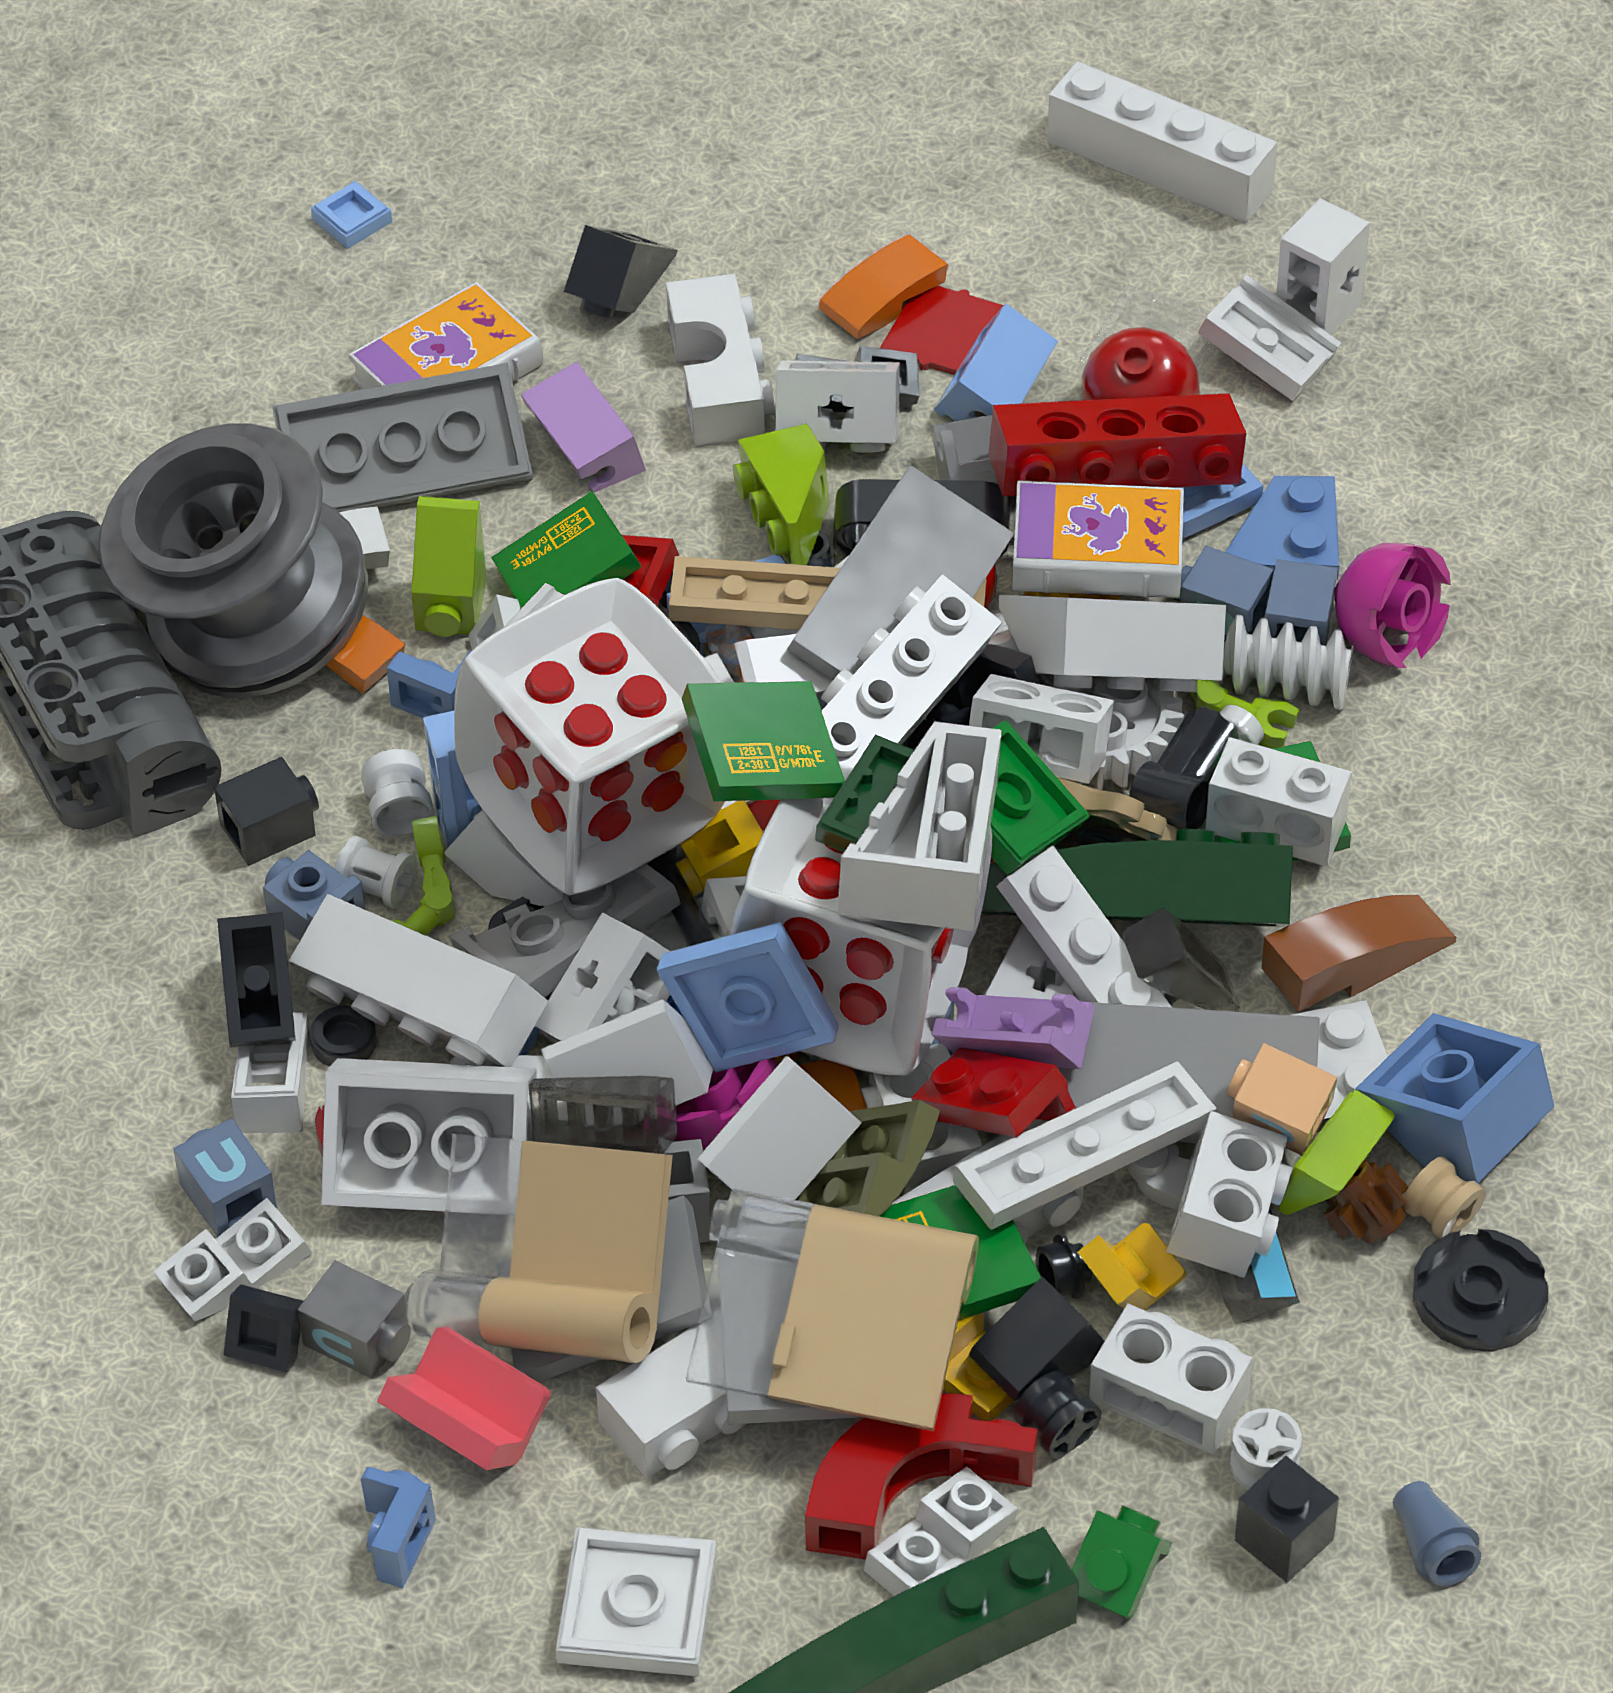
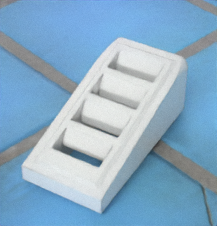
M293 1013L296 1041H290V1044L238 1047L231 1100L234 1120L242 1133L301 1132L305 1101L309 1030L308 1013ZM254 1061H288L286 1063L254 1064ZM253 1083H285V1085L253 1086Z

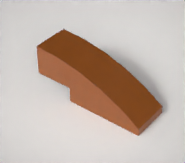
M1418 894L1376 897L1328 909L1265 936L1261 969L1295 1009L1301 1012L1343 989L1350 997H1353L1456 943L1457 937Z

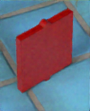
M936 286L908 299L880 348L917 353V362L921 370L932 368L955 375L979 333L1004 305L972 296L967 289H961L958 292L942 286Z

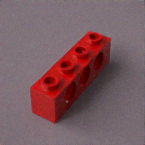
M1230 393L993 405L988 456L1003 496H1017L1018 481L1169 488L1240 484L1247 433Z

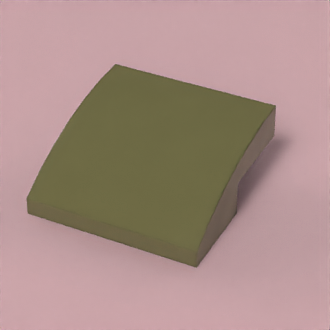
M921 1100L850 1111L862 1123L790 1205L784 1228L793 1232L805 1231L814 1204L880 1216L899 1196L913 1176L932 1137L940 1110Z

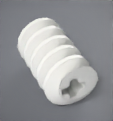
M1236 614L1227 634L1223 656L1222 680H1220V685L1223 686L1227 677L1232 675L1236 694L1243 695L1246 693L1252 680L1256 679L1260 697L1269 698L1279 682L1281 683L1286 702H1294L1302 686H1305L1309 704L1312 706H1318L1326 691L1330 690L1334 708L1342 710L1349 683L1354 645L1351 650L1345 649L1342 631L1336 629L1327 645H1321L1316 626H1310L1303 640L1297 642L1293 625L1290 622H1285L1277 638H1271L1268 620L1263 618L1260 619L1253 634H1247L1243 615Z

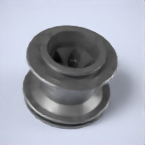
M227 423L205 427L178 437L147 457L122 482L107 506L100 527L99 557L102 571L111 588L126 603L144 612L146 632L165 665L172 672L181 676L187 683L205 693L226 698H250L268 695L294 686L315 674L332 660L349 641L362 618L368 598L369 578L360 539L345 517L335 508L322 502L323 488L319 470L308 451L293 437L275 428L254 423Z

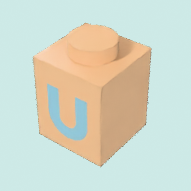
M1263 1043L1253 1063L1242 1059L1229 1084L1226 1095L1234 1099L1232 1118L1288 1136L1285 1148L1303 1155L1312 1143L1333 1101L1337 1076Z

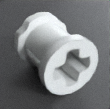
M353 836L349 838L341 850L335 869L347 878L354 875L362 881L363 892L381 897L385 906L397 910L413 888L417 874V860L414 855L405 852L394 856L369 847L366 839Z

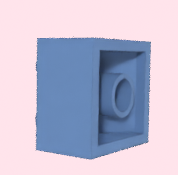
M1435 1013L1423 1022L1355 1088L1395 1114V1118L1387 1130L1424 1168L1437 1157L1444 1156L1454 1164L1456 1175L1466 1181H1475L1476 1183H1479L1555 1107L1540 1043Z

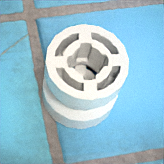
M404 749L386 750L372 756L364 763L361 770L362 783L365 794L371 800L369 812L372 825L379 834L393 837L413 833L412 820L434 816L430 793L424 787L426 778L422 760L416 753Z

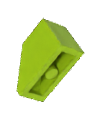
M419 496L416 509L411 588L415 631H427L441 637H449L455 634L469 635L479 620L487 583L480 501Z

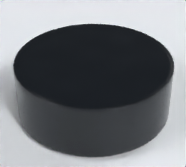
M343 1005L329 1008L319 1014L311 1025L310 1039L312 1051L315 1057L326 1066L330 1067L337 1058L368 1060L375 1051L377 1038L374 1022L356 1012L351 1006Z

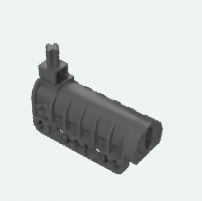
M60 511L0 529V669L4 668L10 679L0 676V713L57 818L70 828L86 830L124 817L132 834H148L193 816L214 794V786L219 784L221 778V762L132 606L126 603L111 588L102 571L98 551L101 525L90 514L79 511ZM50 751L51 754H55L67 762L53 763L45 760L43 756ZM79 780V787L87 800H93V803L83 806L79 800H73L71 784Z

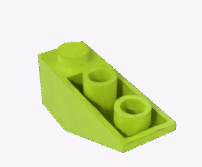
M807 423L738 439L741 463L733 465V477L740 499L749 498L755 525L757 528L766 527L767 539L773 555H782L787 564L807 565L830 504L823 448Z

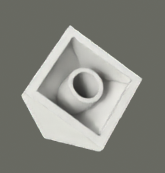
M663 999L542 1049L544 1061L586 1142L707 1093L713 1072L711 1063L686 1020Z
M786 1056L697 1159L730 1191L770 1224L774 1225L862 1122L793 1060Z

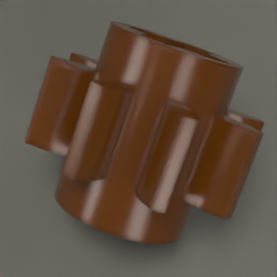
M1364 1159L1342 1191L1325 1200L1330 1208L1323 1215L1341 1239L1352 1234L1356 1240L1362 1238L1366 1243L1378 1242L1393 1233L1404 1221L1406 1212L1402 1207L1407 1202L1402 1194L1406 1192L1408 1186L1390 1163L1379 1169L1375 1162L1369 1164Z

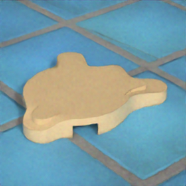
M1057 777L1088 812L1090 817L1086 820L1087 822L1143 841L1175 840L1177 828L1168 825L1166 818L1144 810V803L1120 793L1094 789ZM1084 824L1082 825V826H1084V827H1087V828H1090V829H1093V830H1096V831H1099V832H1102V833H1105V834H1108V835H1111V836H1114V837H1117V838H1120V839H1125V838H1122V837H1119V836L1110 834V833H1108V832H1105V831H1102V830H1099V829H1096V828H1093V827H1090V826H1087V825H1084Z

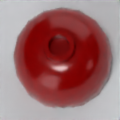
M1147 327L1123 329L1105 338L1090 353L1082 373V400L1200 395L1198 370L1185 346L1170 334Z

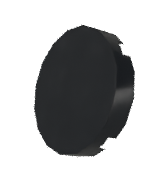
M1478 1229L1477 1234L1460 1236V1230L1449 1233L1442 1239L1439 1238L1425 1248L1414 1268L1412 1301L1422 1323L1441 1340L1465 1350L1492 1352L1515 1346L1537 1330L1547 1311L1549 1286L1544 1277L1545 1269L1539 1257L1522 1241L1497 1230Z

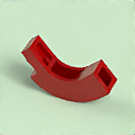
M955 1393L941 1395L934 1431L869 1418L861 1419L849 1428L830 1448L814 1477L805 1513L806 1551L866 1560L867 1553L879 1544L885 1515L899 1495L919 1482L935 1477L954 1476L965 1467H968L983 1480L1032 1487L1036 1468L1038 1429L1021 1427L1015 1422L1004 1419H995L989 1422L972 1419L973 1395Z

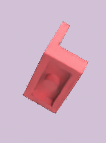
M445 1326L434 1330L415 1373L388 1377L377 1402L480 1467L490 1470L516 1465L522 1458L551 1393L547 1387L453 1329Z

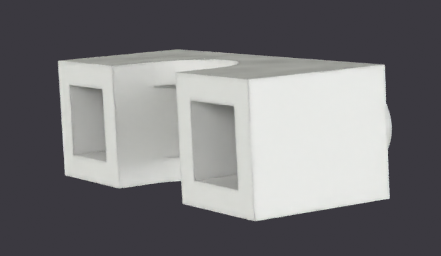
M736 274L666 282L667 319L676 362L690 360L709 361L684 366L685 403L694 445L703 446L738 441V439L764 434L765 416L774 415V398L770 379H759L758 373L765 372L760 337L750 338L749 331H755L751 296H740Z

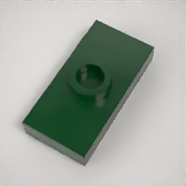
M875 734L816 825L815 841L843 853L850 843L856 845L869 826L870 814L879 802L884 804L897 785L899 772L915 750Z

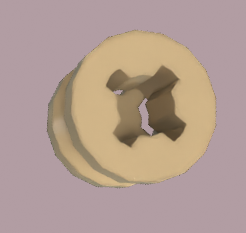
M1441 1156L1431 1161L1412 1181L1403 1198L1407 1203L1402 1208L1413 1218L1424 1217L1431 1223L1432 1233L1442 1239L1449 1233L1462 1230L1472 1221L1485 1200L1486 1191L1475 1181L1464 1182L1456 1175L1454 1164L1444 1156Z

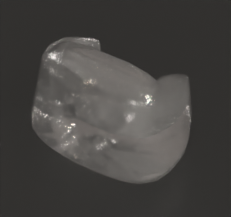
M709 623L705 629V638L710 655L718 654L733 681H743L734 643L755 639L754 635L747 626Z

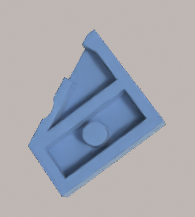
M1274 476L1227 548L1226 553L1272 568L1273 574L1276 559L1338 568V579L1339 547L1335 476Z

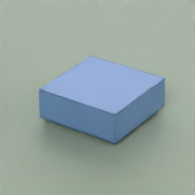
M357 181L350 183L311 207L312 220L347 249L392 222L391 210Z

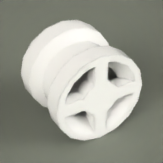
M1268 1408L1249 1411L1238 1420L1233 1429L1230 1470L1234 1479L1244 1489L1248 1490L1285 1455L1299 1465L1302 1433L1297 1422L1284 1412ZM1273 1454L1275 1459L1267 1461L1269 1455Z

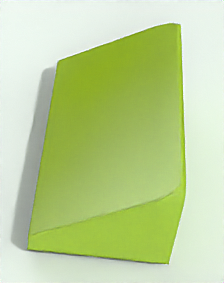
M1356 1089L1353 1093L1349 1092L1295 1164L1278 1211L1287 1216L1329 1199L1342 1191L1395 1118V1114L1390 1109Z

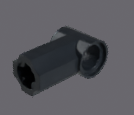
M1200 706L1197 711H1189L1157 763L1147 761L1139 768L1132 781L1129 797L1144 803V810L1166 818L1168 825L1177 829H1199L1207 816L1209 783L1229 737L1239 740L1236 726L1223 718L1220 712Z

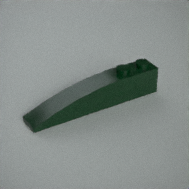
M1177 829L1175 840L1098 843L1057 850L1107 920L1282 928L1290 925L1293 845H1280V834L1241 832L1240 843L1214 842L1215 831ZM992 863L989 867L981 914L1018 916L996 887L1008 877L997 863Z
M1043 1526L925 1580L864 1611L790 1653L729 1693H927L1077 1623L1079 1580Z

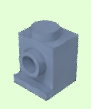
M307 850L295 861L289 857L278 860L266 875L265 886H263L266 912H283L285 930L298 940L302 939L327 894L366 910L362 881L354 875L349 878L345 877L310 850Z

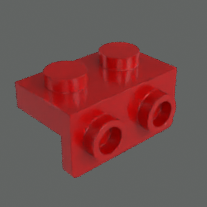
M960 1047L947 1061L934 1069L931 1077L911 1097L912 1101L921 1100L940 1110L937 1122L1017 1138L1035 1119L1051 1121L1076 1109L1068 1092L1067 1081L1056 1065Z

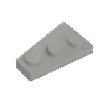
M644 864L632 872L591 891L575 895L563 893L562 900L536 911L530 912L527 905L524 904L504 912L507 923L475 936L471 927L449 935V938L455 949L516 974L546 998L556 989L602 913L641 932L679 906L681 902L674 884L648 864Z

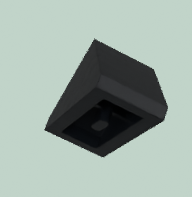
M1042 1276L972 1346L969 1356L1013 1401L1020 1399L1023 1393L1036 1380L1049 1372L1062 1370L1067 1376H1070L1091 1366L1105 1340Z

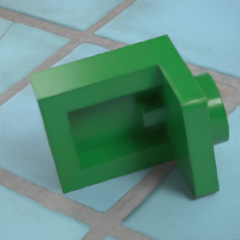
M1124 1505L1121 1506L1117 1517L1097 1510L1072 1567L1073 1573L1079 1580L1078 1596L1132 1619L1160 1554L1168 1555L1173 1544L1172 1541L1156 1535L1161 1522Z

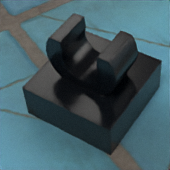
M240 1284L230 1295L223 1356L287 1373L293 1367L298 1357L301 1329L297 1309L303 1303V1300Z

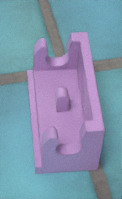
M577 361L521 394L526 407L530 412H533L572 464L580 479L596 474L601 468L609 466L605 473L594 477L587 483L591 491L597 492L646 471L633 434Z
M959 987L946 989L945 994L949 1001H954L957 1006L956 1021L936 1018L932 1036L953 1053L960 1047L1056 1065L1057 1068H1082L1095 1006L1090 1002L1079 1001L1070 994H1055L1052 996V999L974 995L967 988Z

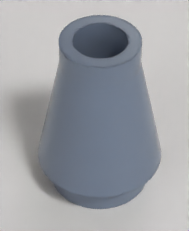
M1415 1481L1401 1488L1394 1496L1393 1507L1400 1517L1417 1572L1425 1578H1430L1434 1584L1439 1586L1454 1585L1469 1577L1477 1569L1481 1561L1480 1539L1476 1531L1434 1493L1427 1482Z

